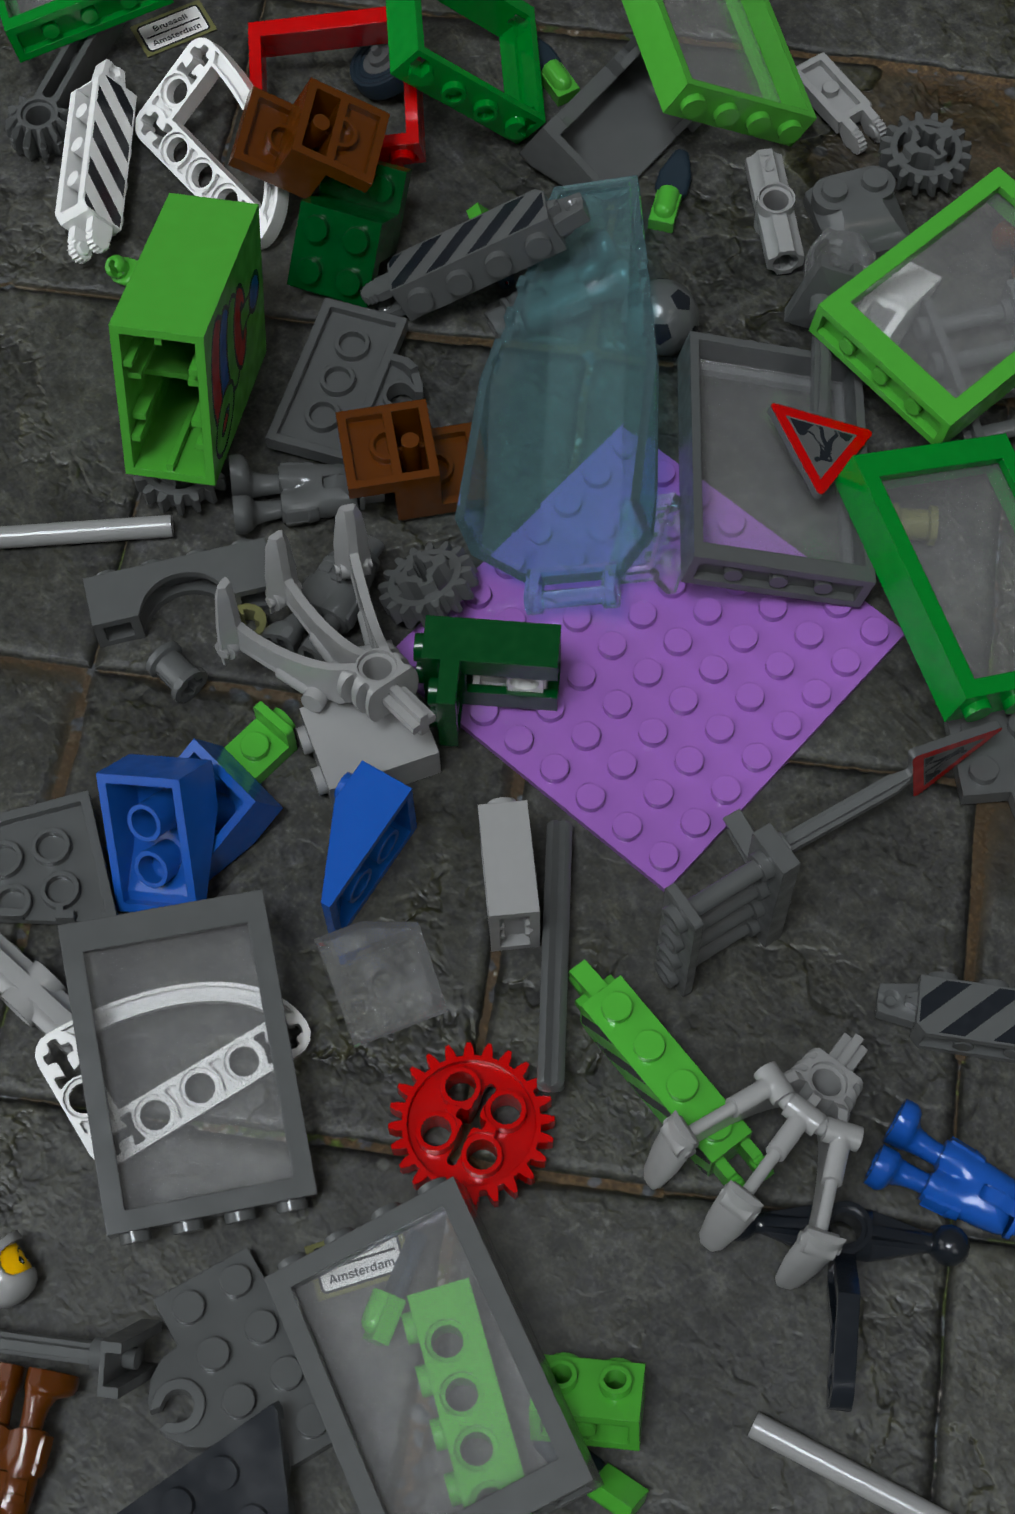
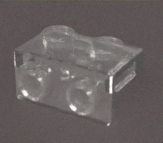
M676 493L632 498L630 500L606 574L613 582L628 584L654 581L666 594L677 592L681 579L680 497Z

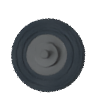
M388 44L359 47L350 64V76L355 86L365 97L372 100H384L404 91V81L390 74Z

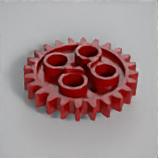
M466 1042L463 1056L457 1057L454 1050L448 1045L445 1046V1061L439 1062L430 1053L426 1055L427 1072L424 1073L413 1066L410 1068V1075L415 1083L414 1086L398 1084V1094L406 1102H393L390 1104L391 1114L402 1120L389 1123L388 1131L389 1135L403 1138L392 1143L391 1150L393 1155L396 1156L407 1155L399 1164L402 1174L417 1170L412 1181L413 1188L416 1191L433 1179L446 1177L448 1180L454 1177L467 1188L476 1209H478L481 1196H487L494 1208L499 1207V1191L504 1189L511 1197L516 1199L518 1197L516 1184L518 1179L529 1185L535 1183V1176L529 1168L530 1165L538 1168H545L547 1165V1158L538 1149L553 1148L554 1138L541 1131L550 1130L555 1127V1116L540 1113L552 1107L551 1096H536L540 1092L537 1088V1078L529 1081L525 1080L529 1073L528 1062L520 1064L515 1069L511 1067L512 1051H506L497 1060L493 1058L492 1044L488 1043L480 1056L474 1054L471 1042ZM459 1083L469 1084L475 1090L471 1098L465 1101L453 1100L448 1096V1091L452 1086ZM494 1087L496 1089L495 1093L488 1099L480 1112L481 1129L473 1127L470 1130L457 1163L449 1165L448 1159L454 1154L464 1137L462 1122L470 1124L474 1120L486 1089ZM502 1106H511L519 1111L520 1117L511 1124H502L493 1118V1113ZM433 1127L445 1128L451 1134L448 1141L440 1146L427 1144L423 1137ZM478 1150L490 1151L497 1158L491 1167L482 1170L471 1166L468 1160Z

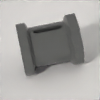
M170 641L161 645L151 654L146 662L145 669L150 676L154 678L159 677L171 689V696L176 702L184 703L200 692L207 682L208 674L203 668L194 667L182 655V647L177 642Z

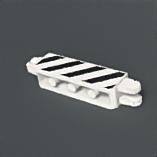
M108 59L95 66L91 81L70 94L55 216L60 226L69 231L67 251L72 260L79 264H84L92 259V252L102 254L110 249L109 246L111 244L109 242H111L113 236L122 230L124 223L123 212L125 195L128 189L127 178L129 161L132 155L131 143L133 126L136 119L137 95L126 88L125 71L120 67H116Z

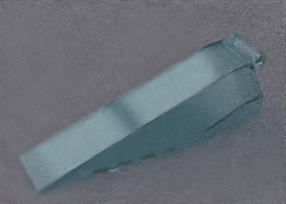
M637 175L553 188L549 200H558L580 192L588 205L591 221L573 230L574 232L565 238L567 250L528 267L525 275L519 276L516 284L518 294L514 305L507 307L504 315L506 324L500 339H495L479 380L455 520L472 556L525 583L524 607L527 615H540L544 613L545 609L602 605L604 609L619 608L621 605V578L654 537L658 502L659 362L640 185ZM601 580V586L544 591L545 585Z

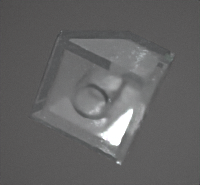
M360 921L314 939L329 984L355 1048L448 1012L418 922Z

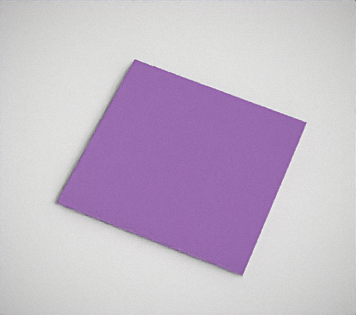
M624 425L476 568L479 585L471 588L474 594L473 599L460 602L463 608L460 613L451 610L447 614L448 617L562 625L561 672L557 711L463 704L461 728L663 892L669 885L676 884L727 829L723 818L738 809L743 811L905 637L901 627L866 601L858 608L681 582L679 464L627 425ZM702 481L703 542L804 557ZM422 623L396 646L415 669L417 662L413 660L415 633H424ZM418 683L417 692L425 698L424 684Z

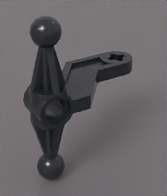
M838 1201L834 1203L828 1231L831 1232L830 1225L834 1223H846L856 1233V1241L844 1244L840 1255H836L834 1260L828 1263L826 1291L830 1322V1344L826 1395L827 1409L851 1412L853 1407L861 1298L856 1261L872 1262L927 1253L939 1264L957 1266L965 1261L970 1251L968 1236L961 1228L952 1224L941 1225L930 1233L871 1209H864L859 1204L851 1201ZM812 1205L760 1212L755 1220L734 1241H745L755 1233H759L792 1247L797 1240L799 1231H803L805 1226L809 1224Z

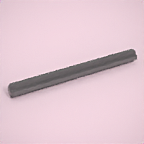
M551 820L548 822L546 829L537 1088L544 1093H559L565 1088L573 831L572 824L567 820Z

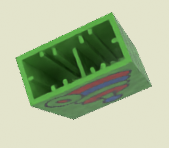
M169 193L108 324L126 474L216 486L267 351L259 204Z

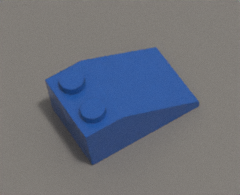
M194 738L179 757L212 760L218 812L210 880L251 847L283 807L223 746Z
M128 754L98 771L96 779L117 911L136 912L207 899L218 812L212 760Z
M363 760L353 774L347 772L341 778L334 792L335 801L321 905L329 938L337 943L417 828L412 788Z

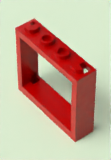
M386 6L248 22L250 81L255 87L267 92V57L388 44ZM405 82L406 133L385 135L379 156L380 161L404 167L406 164L426 162L423 92Z

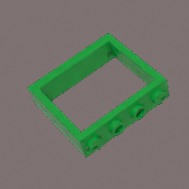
M386 0L391 75L517 145L546 123L535 10L533 6L523 0H437L499 37L504 92L424 47L421 0ZM421 57L425 59V61L422 63L419 60H417V58Z

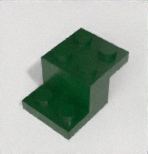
M378 160L372 186L366 193L329 176H325L321 181L319 192L301 200L287 285L361 307H369L371 304H365L360 296V290L363 289L362 287L366 283L377 278L380 263L394 255L397 251L412 169Z

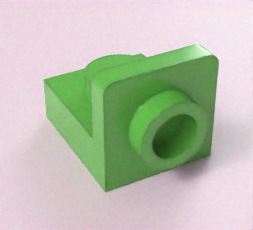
M259 701L253 707L256 719L224 748L261 784L298 748L293 731L295 724L291 718L280 708L276 707L274 710H271L262 701Z

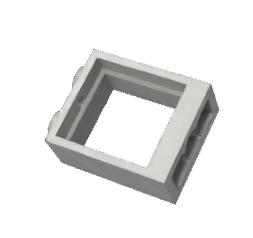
M510 797L495 798L487 804L478 805L480 847L491 952L540 947V907L528 801H516Z

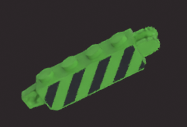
M585 959L569 970L568 980L580 995L575 1000V1005L580 1011V1022L585 1031L662 1124L676 1110L679 1116H683L686 1123L690 1125L725 1104V1098L621 975L615 979L610 974L605 979H602ZM740 1120L701 1140L696 1148L697 1152L690 1158L708 1177L714 1173L724 1186L732 1180L743 1187L745 1184L744 1179L728 1161L739 1154L752 1172H754L765 1156L750 1139L752 1135L751 1129L743 1120ZM773 1169L768 1174L766 1179H768L771 1175L774 1174Z

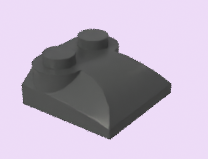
M866 166L830 175L818 180L812 188L805 192L804 207L825 254L829 255L831 266L838 268L880 257L910 235L894 195L895 178L887 169L880 166Z

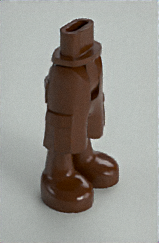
M0 1362V1514L29 1513L38 1480L43 1477L47 1469V1462L54 1437L50 1436L49 1432L43 1431L45 1420L55 1401L75 1395L78 1391L80 1377L35 1367L27 1369L23 1366ZM25 1384L20 1425L14 1429L10 1426L13 1406L18 1392L22 1390Z

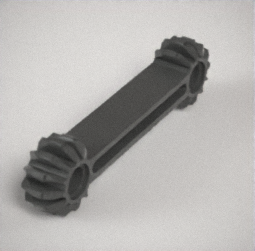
M126 22L62 46L34 96L27 99L19 95L18 105L8 106L5 130L8 138H10L13 149L16 150L18 155L25 154L30 162L40 156L47 163L50 156L54 154L62 157L70 94L91 81L95 66L106 59Z

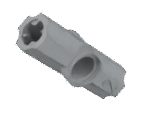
M772 148L760 149L745 160V170L755 212L754 229L760 235L767 269L773 270L777 275L792 273L794 269L804 264L805 259L794 211L795 193L788 185L782 154L774 152Z
M0 933V998L29 1027L32 1028L35 1025L45 1035L71 1021L72 1014L69 995L65 986L43 964L37 960L34 963L30 961L16 945ZM57 1041L53 1042L66 1055L74 1051L70 1044L62 1047Z

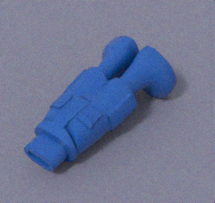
M906 1098L892 1120L882 1141L896 1149L908 1152L933 1165L934 1171L929 1174L904 1160L899 1152L882 1144L870 1163L863 1184L873 1190H883L888 1185L911 1189L918 1192L917 1199L920 1200L919 1205L943 1216V1218L955 1221L959 1219L978 1229L1001 1235L1006 1240L1010 1239L1012 1235L1015 1236V1179L987 1162L986 1157L977 1149H973L953 1136L950 1140H946L944 1144L933 1139L921 1127L922 1111L920 1106Z

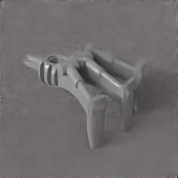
M351 503L340 506L335 516L333 541L334 570L337 581L352 580L359 607L357 617L364 646L358 647L339 634L324 620L303 595L292 549L287 535L282 530L271 534L265 546V601L269 606L271 614L285 606L290 608L309 633V641L325 662L308 658L280 647L241 622L231 582L227 577L221 579L215 592V624L217 633L215 650L225 666L229 660L235 659L238 653L242 651L275 672L276 678L303 694L301 702L312 712H321L328 700L338 704L353 703L360 712L366 713L373 722H378L392 713L413 735L419 733L421 736L427 733L429 725L436 721L435 714L415 696L419 683L416 669L409 664L408 660L393 645L391 639L385 640L378 623L364 577L371 574V567H373L369 540L362 513L356 504Z
M843 1033L829 1053H826L821 1048H813L801 1060L797 1061L790 1070L784 1073L775 1061L763 1065L753 1075L756 1082L728 1097L723 1106L690 1125L675 1110L663 1121L664 1125L660 1128V1132L651 1147L644 1165V1180L652 1190L659 1189L679 1171L689 1157L697 1152L696 1148L701 1140L757 1113L779 1107L783 1110L781 1115L787 1118V1120L766 1147L767 1154L743 1187L732 1180L726 1183L706 1215L699 1232L700 1243L709 1251L715 1252L723 1250L739 1237L761 1212L764 1204L754 1194L777 1162L785 1160L804 1132L809 1136L816 1134L818 1141V1166L810 1220L804 1230L799 1231L796 1242L785 1255L775 1275V1283L781 1288L791 1290L801 1287L819 1273L830 1261H833L836 1255H840L842 1247L847 1240L841 1238L839 1234L829 1232L828 1228L836 1191L843 1183L849 1151H858L864 1135L863 1126L849 1122L850 1112L854 1108L856 1099L863 1088L862 1079L853 1072L868 1052V1049L861 1045L864 1039L860 1035L855 1034L852 1038L848 1034Z

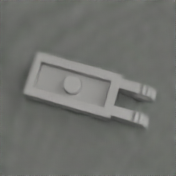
M824 52L796 66L812 107L836 133H840L843 144L853 154L858 155L867 148L866 138L856 125L859 121L865 134L871 137L874 143L877 142L878 144L881 142L882 136H886L887 131L883 119L881 120L880 116L872 109V103Z

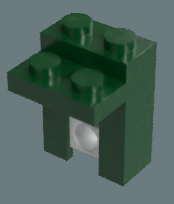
M426 615L424 633H415L413 660L417 662L416 671L419 683L424 684L425 701H428V706H431L430 710L436 716V721L431 723L430 727L438 728L439 745L458 747L463 704L557 711L561 672L562 625Z

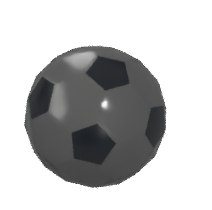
M666 278L651 279L638 285L628 295L622 310V326L626 338L637 350L645 355L657 358L667 357L681 351L690 331L697 332L700 312L695 297L684 285Z

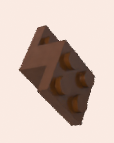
M312 77L293 104L253 86L246 99L228 165L304 199L312 195L325 176H329L366 193L373 183L390 113Z
M426 398L335 412L350 499L394 492L399 521L488 507L472 422L431 428Z

